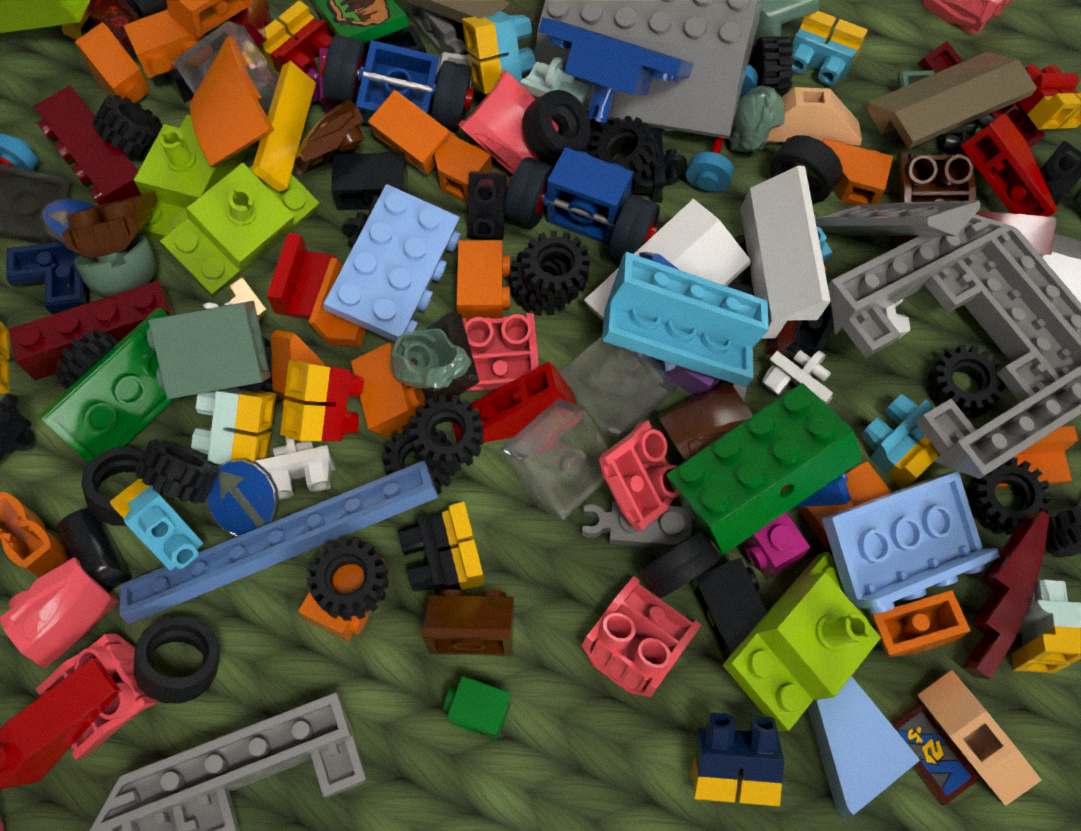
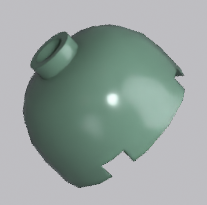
M141 233L136 236L126 250L90 259L80 254L74 260L77 272L84 284L101 297H108L148 284L155 274L153 250L150 243Z

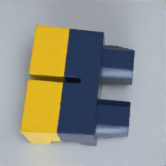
M710 713L706 727L698 728L696 757H693L691 769L694 799L735 803L737 790L739 803L780 806L784 756L775 719L772 717L756 716L751 719L750 732L735 730L734 717L727 713Z

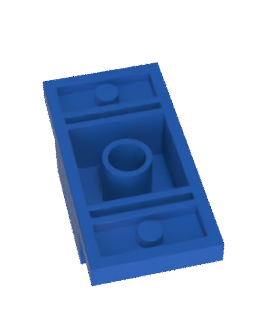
M542 17L538 31L549 35L548 43L566 49L571 48L564 73L591 81L595 85L587 114L589 119L594 118L595 121L607 123L615 91H622L631 95H647L653 77L669 82H678L679 77H690L694 63L549 18Z

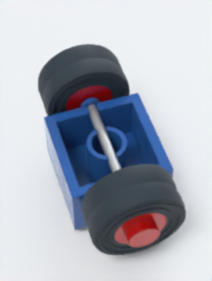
M342 35L333 36L328 53L323 56L321 76H323L324 98L341 103L347 99L354 103L357 98L356 106L364 119L363 123L368 124V120L394 90L398 91L429 116L432 108L431 117L441 125L453 129L460 128L458 124L463 120L465 109H471L474 89L469 88L472 75V67L469 65L445 60L439 72L440 56L371 40L364 67V41Z
M565 147L555 167L531 157H525L520 162L507 186L504 214L509 220L520 222L528 227H535L547 209L548 223L609 245V257L621 261L625 252L634 254L659 231L656 225L659 218L660 205L638 196H630L633 171L627 170L619 164H611L594 158L586 152L575 151Z

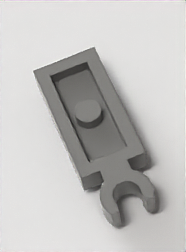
M408 3L409 18L441 55L442 52L455 54L468 52L465 42L457 39V30L451 19H446L445 16Z
M612 501L611 512H605L600 506L594 504L584 506L583 516H593L598 520V524L595 526L582 527V536L587 538H596L602 533H610L609 544L671 549L691 536L692 516L684 507L669 506L667 511L643 530L635 531L615 501Z

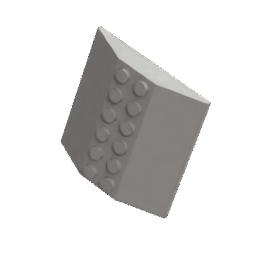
M545 0L538 31L542 17L549 18L694 63L690 77H679L678 82H669L653 77L647 95H631L622 91H615L607 119L613 120L619 117L621 122H624L625 116H631L633 122L637 117L642 120L643 124L646 122L648 126L730 139L764 0ZM537 32L535 61L550 65L555 57L565 59L567 63L571 48L566 49L548 43L549 35ZM593 84L592 91L588 94V96L585 98L582 104L586 111L589 107L593 90L595 87V85Z

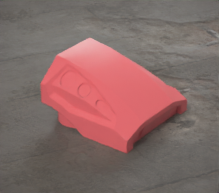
M924 0L922 5L946 23L958 24L962 31L976 34L983 29L989 19L1000 15L1005 6L1015 0Z
M503 70L500 73L501 79L467 120H461L458 126L514 175L518 165L525 157L537 160L541 157L531 148L523 130L524 113L527 107L536 99L510 73ZM552 117V124L558 132L560 124Z
M526 313V317L520 314L490 319V317H486V319L474 317L468 321L466 318H459L460 347L466 351L471 359V366L462 376L463 391L497 390L539 367L534 313Z
M649 420L638 422L635 429L629 435L604 452L599 458L604 479L620 510L635 531L643 530L667 511L673 499L677 497L666 475L677 466L670 465L666 461V439L660 431L649 430L652 428Z
M74 557L36 579L29 590L16 594L9 602L10 610L0 616V621L4 632L19 652L44 669L85 637L105 615L114 609L119 599L113 590L108 592L89 576L81 567L79 560Z
M633 576L612 601L605 613L586 636L581 646L592 665L625 691L652 697L702 625L696 620L692 622L640 585V580Z
M116 633L104 634L91 646L62 663L36 688L39 696L44 695L92 658L100 660L120 688V693L72 745L74 749L72 755L75 760L83 759L97 750L132 718L144 709L157 703V700L149 698L137 685L133 674L135 647Z

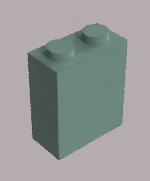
M254 300L148 320L150 328L147 330L148 343L150 348L156 351L159 363L156 372L157 381L160 388L165 390L167 399L261 383L271 377Z

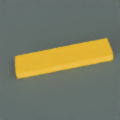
M292 61L282 65L267 117L274 131L260 139L251 172L278 192L288 187L296 158L295 154L300 144L316 82Z

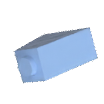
M852 676L834 698L813 700L807 708L835 808L842 818L856 814L920 761Z

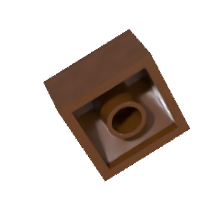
M453 589L442 590L440 595H429L422 629V638L429 653L438 655L513 656L514 597H506L505 592L497 590L483 591L481 596H465V592Z

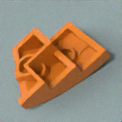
M231 36L225 39L190 102L191 120L196 137L209 165L213 167L219 166L274 131L271 122L259 103L262 97L246 70L250 66L236 41Z

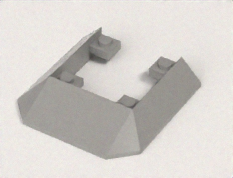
M975 214L957 236H918L838 276L828 284L835 335L845 331L865 358L891 345L901 336L882 310L927 287L947 313L964 305L1011 362L1001 369L997 375L1020 402L1018 405L977 430L952 399L927 412L916 421V424L940 453V456L933 460V462L981 479L1081 414V302L1017 227Z
M333 693L120 776L90 831H240L230 792L309 760L313 761L324 798H329L368 782L357 747V738L338 693Z

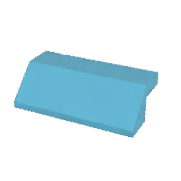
M625 252L604 310L602 341L746 387L754 379L753 347L769 330L768 300Z

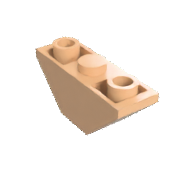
M794 87L782 96L785 110L784 124L773 127L769 132L767 141L769 144L785 142L787 138L796 135H804L823 141V138L849 145L861 146L862 137L859 121L831 89Z
M952 669L917 694L1005 806L1042 781L1017 747Z

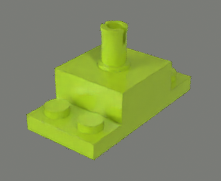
M186 115L180 128L164 124L134 179L141 194L155 191L157 197L156 207L151 212L139 234L141 233L147 238L159 241L188 218L186 208L242 163L249 147L219 166L213 167L209 165L200 147L190 115Z
M242 162L186 208L188 218L160 240L161 246L212 298L215 297L281 241L287 233L294 230L319 208L320 203L292 174L287 189L278 192L251 172L252 166L248 168Z
M827 551L816 556L724 662L723 666L766 717L775 719L778 732L790 731L813 700L834 698L881 637L872 627L873 622L870 617L872 614H869L868 609L856 608L845 595L834 557Z

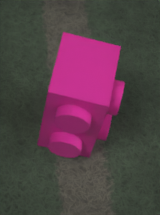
M787 512L742 542L750 562L757 570L761 571L766 580L798 563L810 549L809 544Z

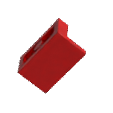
M287 233L267 293V298L274 313L309 320L331 258H336V256L307 251L302 235Z

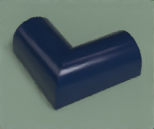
M64 241L7 248L6 280L12 287L45 283V307L51 314L87 304V286L80 278L74 260L80 254L67 249Z

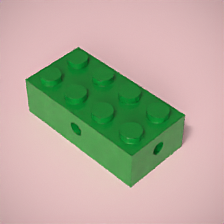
M801 383L666 475L679 502L724 555L861 462L862 458L854 430L804 383Z

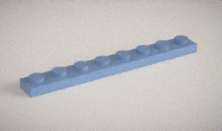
M425 460L203 550L199 552L198 557L183 569L175 567L170 571L164 566L120 584V616L129 625L436 499L438 494L431 472Z

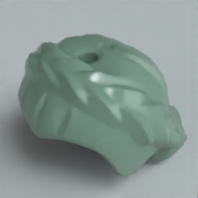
M757 86L739 99L732 134L729 139V149L737 152L752 151L754 153L758 150H763L767 144L771 129L784 124V101L774 88Z
M441 329L403 333L395 340L391 350L390 368L394 378L398 382H403L406 386L418 389L433 388L440 390L447 388L452 380L463 376L471 366V359L462 347L450 342Z

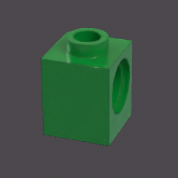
M462 676L458 687L451 685L443 710L448 711L447 720L449 724L498 741L512 702V696L510 692Z

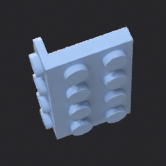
M386 184L328 294L323 310L393 341V344L403 333L416 331L419 324L414 321L418 310L426 311L433 295L429 287L433 280L440 282L448 262L444 261L443 258L447 251L452 253L455 251L458 240H460L462 233L456 231L460 217Z
M959 471L941 474L822 518L844 593L856 608L868 609L869 614H878L892 610L895 607L893 602L899 599L912 600L923 597L927 594L925 588L930 586L942 587L954 584L958 581L957 575L961 573L974 574L987 570V563L1000 557L997 548H982Z

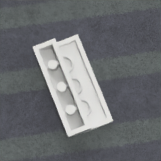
M796 166L751 187L740 208L747 254L751 260L749 266L754 296L768 300L769 330L762 338H776L787 321L818 320L831 302L805 166Z
M692 199L634 253L637 256L641 252L660 254L679 270L724 286H728L751 264L750 258L722 222L695 199ZM618 269L584 299L586 305L603 321L604 310ZM628 350L642 364L648 360L647 355Z

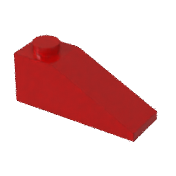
M1006 113L960 145L1011 214L1050 217L1058 211L1027 141Z
M550 361L471 404L472 410L476 408L479 412L480 420H482L483 443L548 431L580 414L572 385ZM453 422L456 441L458 442L463 431L458 424Z
M98 658L90 659L1 727L0 790L41 781L120 693V688Z

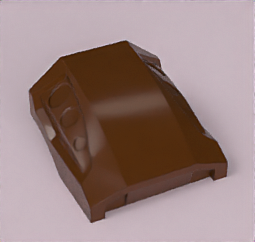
M350 99L334 107L307 133L295 154L294 170L297 176L330 163L333 154H347L359 149L358 144L365 140L359 128L364 119L358 107Z
M946 153L939 155L897 154L900 172V203L976 200L973 163L966 153L946 155Z
M155 191L85 208L66 215L69 226L66 231L61 233L66 248L89 259L126 250L139 234L151 212L156 207L157 197Z
M731 382L719 385L713 390L692 397L666 413H658L659 420L685 461L753 416Z

